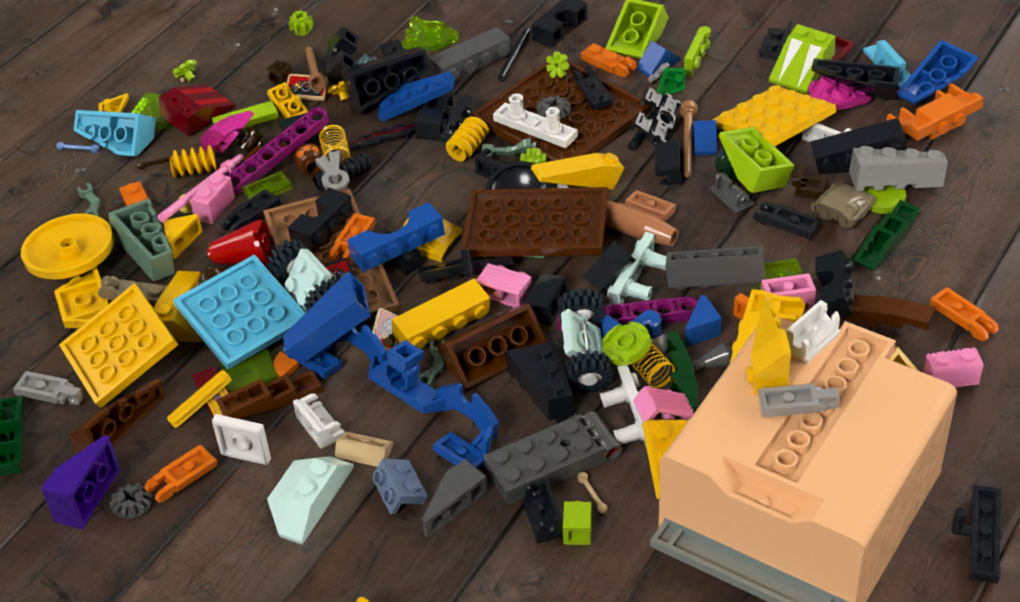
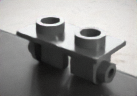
M720 172L715 176L716 184L709 187V189L735 213L754 205L749 199L748 193L740 189L736 184L733 185V181L728 178L726 173Z

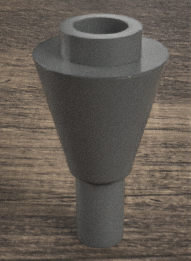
M722 342L703 355L702 358L692 361L693 369L696 371L705 367L729 366L733 352L729 345L725 346Z

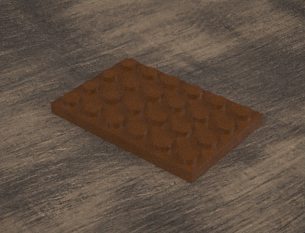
M608 187L472 190L461 249L470 248L471 257L602 255Z

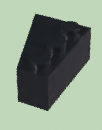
M554 341L505 351L507 372L510 376H514L523 391L526 390L529 393L534 404L548 420L574 415L573 394Z

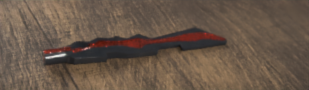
M415 122L407 126L397 124L391 129L383 128L369 135H363L359 139L348 143L349 151L360 148L364 149L380 145L385 141L410 136V133L415 131Z

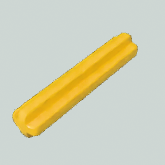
M224 370L218 372L168 415L167 420L173 427L178 428L231 382V377Z

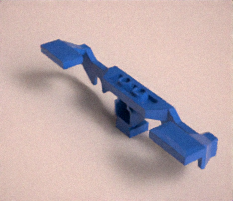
M366 324L362 326L361 333L354 327L302 364L306 368L313 370L314 373L323 379H326L342 369V361L329 352L338 342L347 340L363 350L370 359L368 379L421 413H431L456 409L473 420L481 431L471 444L452 432L433 444V451L454 465L459 464L465 459L476 469H482L484 467L483 455L490 453L492 441L498 437L499 421L488 404L483 402L478 394L472 395V402L467 401L463 395V385L460 383L444 385L436 391L419 380V362L423 360L424 351L406 340L387 351L377 335Z

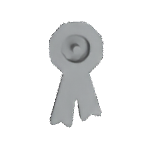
M329 151L330 161L327 160L325 155H322L321 158H316V165L325 173L321 178L325 190L330 187L338 191H344L349 185V176L347 172L339 169L340 151Z

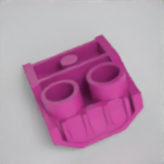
M823 75L820 80L812 81L809 86L811 97L835 104L836 111L864 105L871 99L864 92Z
M246 111L231 115L211 126L200 139L204 151L207 152L208 145H211L213 151L221 155L254 113Z

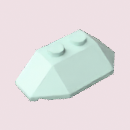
M331 456L294 460L267 498L279 537L303 545L354 468V465Z

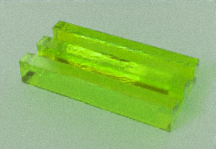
M280 171L243 186L242 189L244 195L249 200L264 189L273 195H278L292 189V185L284 173Z

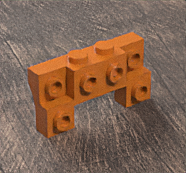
M951 83L948 87V93L945 94L940 90L936 91L935 100L918 108L916 116L903 107L900 109V115L897 118H899L904 135L908 134L916 141L926 136L933 140L963 125L966 121V116L982 109L984 97L978 93L963 91ZM890 113L887 115L886 121L895 119L896 117Z

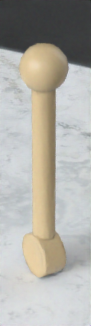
M580 472L578 474V481L584 483L598 505V511L606 513L608 506L602 503L588 481V474Z

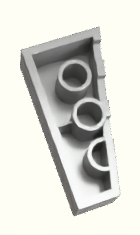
M861 146L860 148H853L849 174L856 191H864L866 186H873L874 190H883L884 186L891 185L895 189H904L908 184L915 188L943 187L948 161L944 153L938 150L920 152L916 149L902 151L891 147L873 149L869 146Z

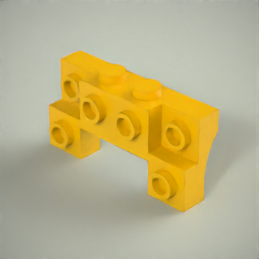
M752 289L743 320L739 322V334L732 346L733 354L730 363L757 327L764 294H770L776 308V316L793 323L803 316L806 305L802 298L780 296L764 290Z

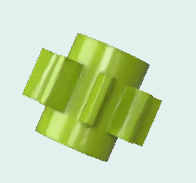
M297 11L293 13L292 17H289L290 31L294 30L296 35L304 36L312 30V25H314L312 16L307 17L306 12Z
M527 148L526 154L521 153L520 161L534 164L547 162V154H542L539 148Z

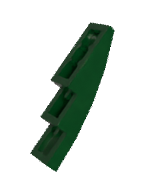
M899 200L893 211L886 214L880 225H875L853 258V263L875 271L909 232L920 216L921 208Z
M677 331L667 333L669 361L675 367V372H672L673 368L670 365V390L685 394L691 409H693V413H695L698 409L693 365Z
M23 395L0 399V476L21 473L25 425Z

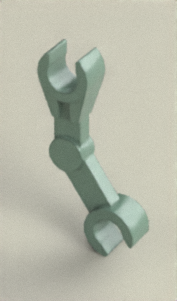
M524 139L516 146H508L506 148H498L492 144H483L482 151L486 148L491 150L487 157H494L495 155L512 157L517 153H526L527 148H536V142L531 144V139Z
M86 183L87 190L84 191L78 187L80 198L87 199L90 203V207L84 214L99 217L98 209L101 206V202L94 195L92 185Z
M433 340L430 342V352L434 356L433 366L421 373L419 380L426 382L430 387L433 386L436 376L444 371V362L438 349L434 347Z

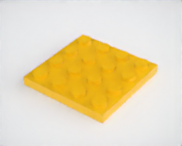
M775 85L761 94L754 95L752 99L739 103L737 107L722 112L720 116L712 120H716V128L723 131L754 127L763 135L766 141L775 147L836 113V105Z
M135 283L59 344L91 398L100 408L179 345Z

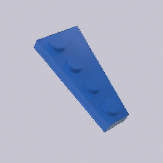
M449 71L402 85L395 92L381 98L378 118L384 122L452 91L454 75Z

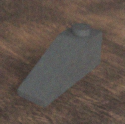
M464 459L459 464L452 466L444 474L422 518L424 536L426 538H430L488 493L486 476Z

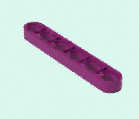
M322 107L311 109L229 173L227 176L231 178V182L235 180L240 181L237 186L233 187L234 195L243 192L323 129L329 122L326 110ZM317 115H323L321 120H313ZM307 128V130L304 133H297L299 129ZM284 141H291L288 146H280ZM274 154L271 159L264 160L266 155ZM257 167L255 172L247 173L249 168Z
M678 297L606 305L603 307L604 316L606 314L609 316L613 314L621 315V318L615 320L624 326L637 317L634 314L635 312H644L646 310L658 312L660 309H668L670 312L666 314L658 312L661 315V323L688 321L698 301L693 297ZM684 306H691L694 309L691 311H685L682 308ZM559 313L557 316V327L563 333ZM602 322L600 324L596 323V326L602 330Z

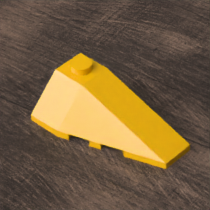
M593 153L534 164L531 170L540 182L584 187H608V189L614 190L624 167L618 157L612 153Z
M177 271L155 304L154 310L176 341H203L174 306L173 299L198 286L197 283L201 272Z
M764 294L750 356V367H745L746 383L752 385L754 395H758L759 388L788 386L791 351L785 329L780 328L781 320L780 317H776V308L770 294Z

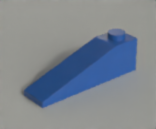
M940 40L897 91L896 96L915 105L967 74L979 57Z

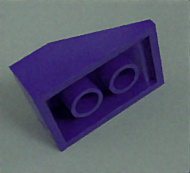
M104 435L55 468L50 477L45 480L42 492L55 523L83 530L117 477L120 467L109 436Z

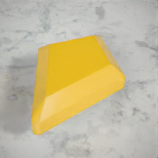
M126 93L112 99H105L103 102L98 103L99 111L122 113L129 100V94Z

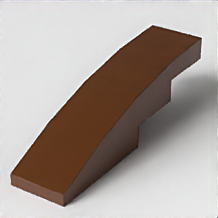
M854 295L855 304L852 305V315L842 319L877 329L879 323L902 329L905 323L927 330L936 307L885 296Z
M310 370L293 379H290L288 374H285L266 384L261 378L216 399V402L223 416L239 418L277 410L292 405L296 399L299 400L313 393L317 395L324 391L313 370Z

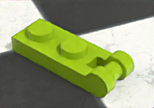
M707 26L698 29L684 58L686 76L693 75L695 69H698L700 66L701 57H704L706 50L710 48V40L708 38L711 35V29Z

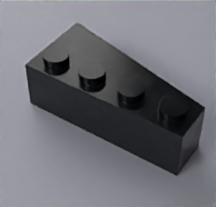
M415 47L342 69L341 74L350 108L352 111L360 113L365 110L364 108L375 104L382 97L395 92L402 85L413 81L431 69L426 49Z
M899 118L810 141L819 175L849 172L853 148L869 146L873 149H883L885 147L902 151L907 149L905 135Z

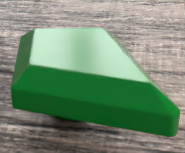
M665 68L656 92L663 96L666 93L673 94L685 90L686 68Z

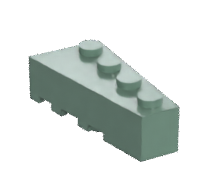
M150 198L108 213L114 238L153 282L174 274L172 250L166 236L162 232L161 224L157 220Z

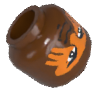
M308 143L296 149L294 161L302 174L313 175L321 171L316 165L315 160L322 157L319 147Z

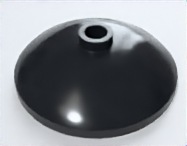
M515 161L498 168L490 176L485 190L552 188V184L538 180L531 170L534 163Z

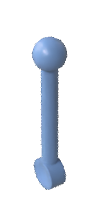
M58 142L56 145L58 150L66 148L90 150L92 153L100 151L98 145H68L63 142Z

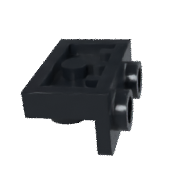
M789 21L786 30L769 27L759 50L760 58L778 60L788 36L793 31L794 22Z

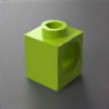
M564 502V545H591V502Z

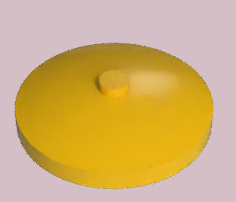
M91 214L65 215L50 220L36 228L25 239L21 248V258L26 269L34 276L52 280L71 278L83 274L103 262L113 248L114 235L108 222L101 217Z

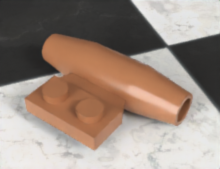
M638 190L634 191L625 200V204L607 201L605 225L613 230L639 240L642 239L645 232L654 234L655 244L670 247L675 244L679 234L678 229L666 223L675 213L676 204Z

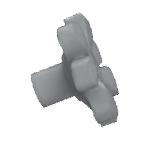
M668 63L661 64L658 70L648 78V81L652 83L655 80H660L664 69L670 65Z

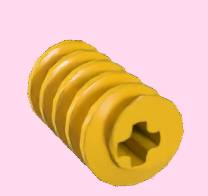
M477 117L466 118L447 141L446 151L448 154L460 162L469 158L489 134L487 124Z
M208 145L207 152L204 151L202 146H199L198 153L195 152L193 147L190 149V154H187L185 149H182L181 156L177 154L176 150H173V155L170 157L173 178L177 177L178 171L182 177H185L186 170L191 176L194 175L195 169L199 174H202L204 167L208 173H211L212 166L217 171L215 154L211 145Z

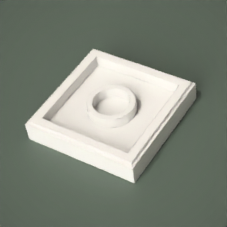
M215 414L212 424L221 455L268 465L271 455L263 424Z

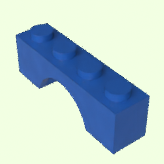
M429 202L408 211L409 220L407 224L396 232L378 234L367 230L347 239L350 257L363 272L368 271L445 235L443 217Z

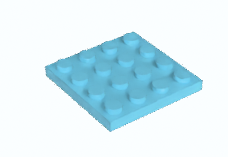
M255 254L173 299L174 306L227 370L282 339L283 335L305 314V311Z

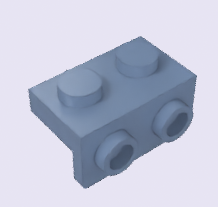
M404 459L381 460L374 471L372 479L389 513L396 514L401 504H425L428 495L410 461Z

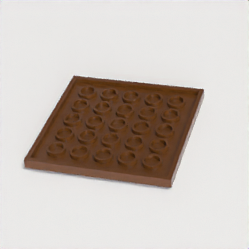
M567 60L569 69L565 70L566 76L563 78L559 76L556 78L550 77L551 72H548L546 68L550 63L546 62L473 112L471 116L483 120L487 124L489 131L512 144H518L524 139H531V144L536 142V148H539L542 154H547L546 161L550 162L595 153L629 128L634 117L639 112L645 116L652 111V104H647L646 102L643 106L639 105L641 98L597 76L613 98V106L593 111L579 91L573 78V70L578 69L583 79H586L585 69ZM512 94H521L523 96V109L537 114V102L541 101L543 97L549 98L550 95L552 97L559 95L560 98L564 97L567 99V102H570L571 108L570 113L566 117L559 119L560 123L577 129L578 137L567 148L495 122L493 114L504 103L510 104L509 97Z

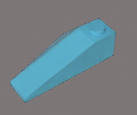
M76 110L73 131L99 143L104 148L112 150L117 155L137 157L154 139L156 118L137 113Z

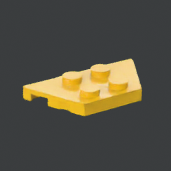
M97 266L83 277L77 275L69 283L62 285L54 291L65 328H80L109 304L107 299H102L98 296L99 288L102 286Z

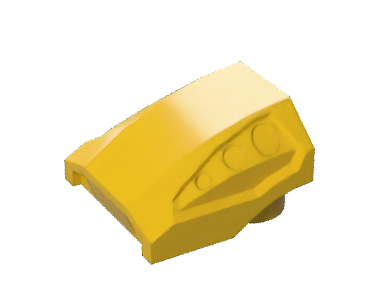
M443 219L445 235L416 249L421 252L423 257L443 262L444 256L458 237H462L463 229Z

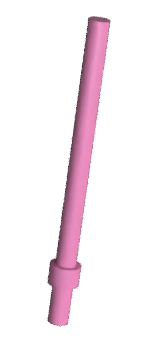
M238 154L231 160H226L214 173L228 175L236 169V166L243 162L244 156ZM210 176L157 216L158 220L165 222L187 205L197 191L209 180Z

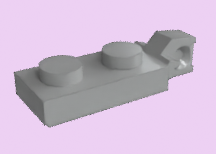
M25 371L13 388L15 395H23V397L56 404L67 402L72 405H80L84 399L81 388L74 387L73 384L69 383L68 379Z
M815 383L759 388L758 390L762 417L822 412L838 408L840 402L838 388L822 389L821 387H816Z

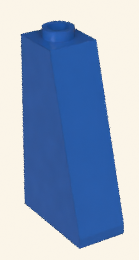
M347 272L283 335L285 354L290 359L294 358L302 365L370 317L371 314L364 285L350 272Z

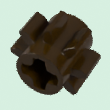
M276 60L267 68L270 71L268 78L273 84L279 85L284 82L287 84L288 76L292 73V67L288 62Z
M251 126L248 130L243 128L236 136L240 139L237 144L248 153L257 145L261 147L264 144L261 141L263 135Z

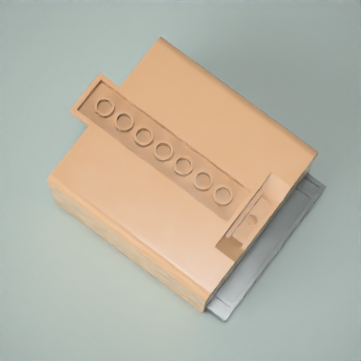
M780 317V328L785 329L787 333V329L794 323ZM845 321L840 328V335L809 363L806 364L791 355L788 386L815 383L816 387H821L822 389L838 388L840 395L839 407L815 413L762 417L758 395L753 394L752 385L746 383L745 367H750V356L756 333L755 329L660 460L659 528L650 540V547L767 602H866L941 473L957 396L956 388L948 382L889 360L894 352L896 340Z

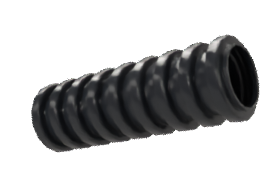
M363 151L360 155L356 154L354 157H350L348 160L345 159L342 163L340 162L339 169L347 172L349 178H353L361 172H366V169H372V160ZM322 170L319 171V174H313L314 185L320 192L325 191L321 180L325 173Z

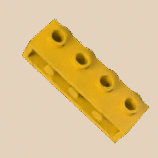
M472 279L393 318L392 334L399 343L406 340L421 349L432 340L441 339L447 333L455 329H461L475 319L483 318L489 313L490 297L478 282Z

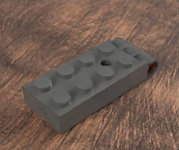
M591 411L583 416L581 414L485 454L483 459L485 470L507 505L525 498L524 489L526 485L529 484L532 491H537L540 488V479L548 478L550 486H553L578 475L580 472H585L605 462L614 461L621 455L622 448L598 414Z

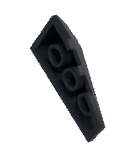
M813 59L811 69L813 72L870 96L878 97L881 100L896 98L900 67Z

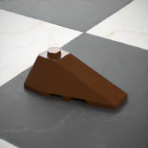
M156 379L87 417L69 434L74 450L79 453L104 435L110 437L112 446L115 447L166 398L161 380Z

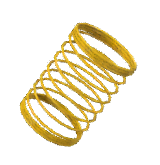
M338 125L324 127L319 133L322 154L326 156L331 150L341 149L346 151L347 158H350L344 129ZM330 127H338L334 129H342L340 131L344 133V136H342L344 138L339 140L341 142H333L338 144L327 145L324 143L327 139L323 142L321 141V134L328 129H333Z
M652 342L646 355L633 363L634 366L631 364L650 386H652V383H650L652 381L651 377L662 366L669 365L670 370V365H672V372H675L674 365ZM651 349H654V351L656 349L657 354L660 353V355L653 357L657 358V356H660L663 362L657 363L649 372L645 373L646 369L657 361L656 358L643 370L642 367L651 358L642 366H639V364L651 354ZM670 376L665 382L652 387L660 388L670 381Z

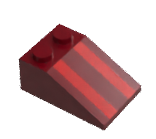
M207 84L174 87L158 97L160 116L187 136L213 122V117L226 114L235 108L234 103Z

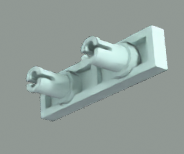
M645 232L642 239L637 240L634 252L631 255L636 261L634 263L629 261L617 275L614 285H610L607 292L609 305L623 304L629 296L645 301L650 300L652 287L636 283L637 279L646 266L659 268L664 271L667 270V256L654 252V234Z

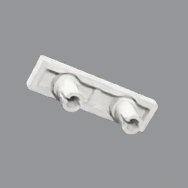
M518 93L512 94L509 97L510 104L504 103L493 114L495 122L567 148L578 137L577 129L560 123V110L558 108H548L545 118L524 110L523 96Z
M627 365L619 366L617 368L622 383L621 387L600 393L604 409L623 402L629 403L636 420L635 424L613 430L615 439L620 446L639 439L644 441L646 446L642 427L643 421L633 403L634 398L640 392L636 389L640 387L636 373H630Z

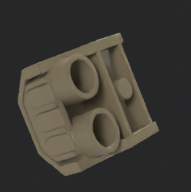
M834 183L816 202L811 204V211H817L820 218L824 220L834 218L836 221L838 220L841 227L851 228L856 225L859 219L865 217L875 204L876 198L865 191H856L854 187L847 184Z

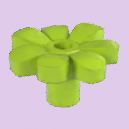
M555 51L553 56L547 57L546 61L550 64L546 68L548 72H551L550 77L556 78L559 76L563 78L566 76L565 70L569 69L566 54H560V52Z
M187 60L175 68L173 73L176 79L185 76L188 82L195 79L193 72L196 70L194 67L197 66V62L195 60Z

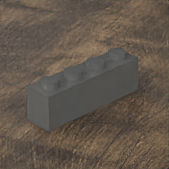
M495 27L429 57L430 74L435 76L451 71L455 77L454 81L509 56L511 54L510 37Z
M763 246L667 252L668 287L683 290L695 286L700 288H709L712 285L730 287L741 283L757 285L762 280H765Z

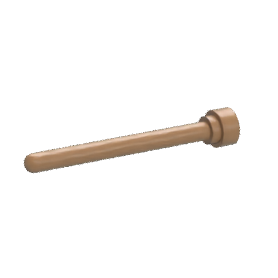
M307 47L305 53L311 73L308 79L309 86L314 91H321L325 88L326 81L324 76L318 71L313 49Z
M691 100L682 102L680 106V114L684 118L683 176L685 178H689L692 174L693 118L697 115V104Z

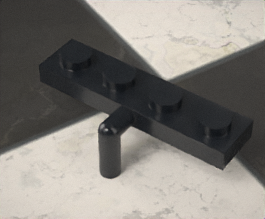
M463 248L460 250L462 259L420 266L417 269L421 282L430 284L436 283L440 278L445 277L457 279L462 277V274L468 277L481 274L488 263L508 268V265L513 264V257H471L470 248Z
M973 485L971 525H964L966 510L964 508H956L951 531L955 535L970 537L969 580L998 584L1000 578L1001 489Z

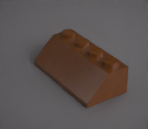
M527 303L488 320L436 347L447 370L458 383L463 385L464 389H468L507 369L505 351L547 343V340L530 303Z

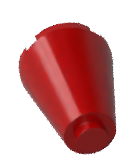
M256 220L212 241L210 247L207 248V254L209 259L213 260L215 264L236 265L255 254L262 264L267 266L268 262H270L268 260L269 256H273L269 246L273 245V238L268 225L265 222L262 223V220Z

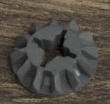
M550 95L549 98L543 97L541 101L537 102L536 109L538 115L546 118V110L554 106L560 110L559 119L566 117L571 110L570 102H567V99L564 97L560 98L559 95L556 97Z
M128 482L126 487H118L117 492L111 494V502L109 504L116 516L126 519L135 518L144 514L150 508L153 501L152 493L147 492L144 489L145 486H142L140 482H137L135 485H131ZM126 497H135L136 503L131 500H126Z

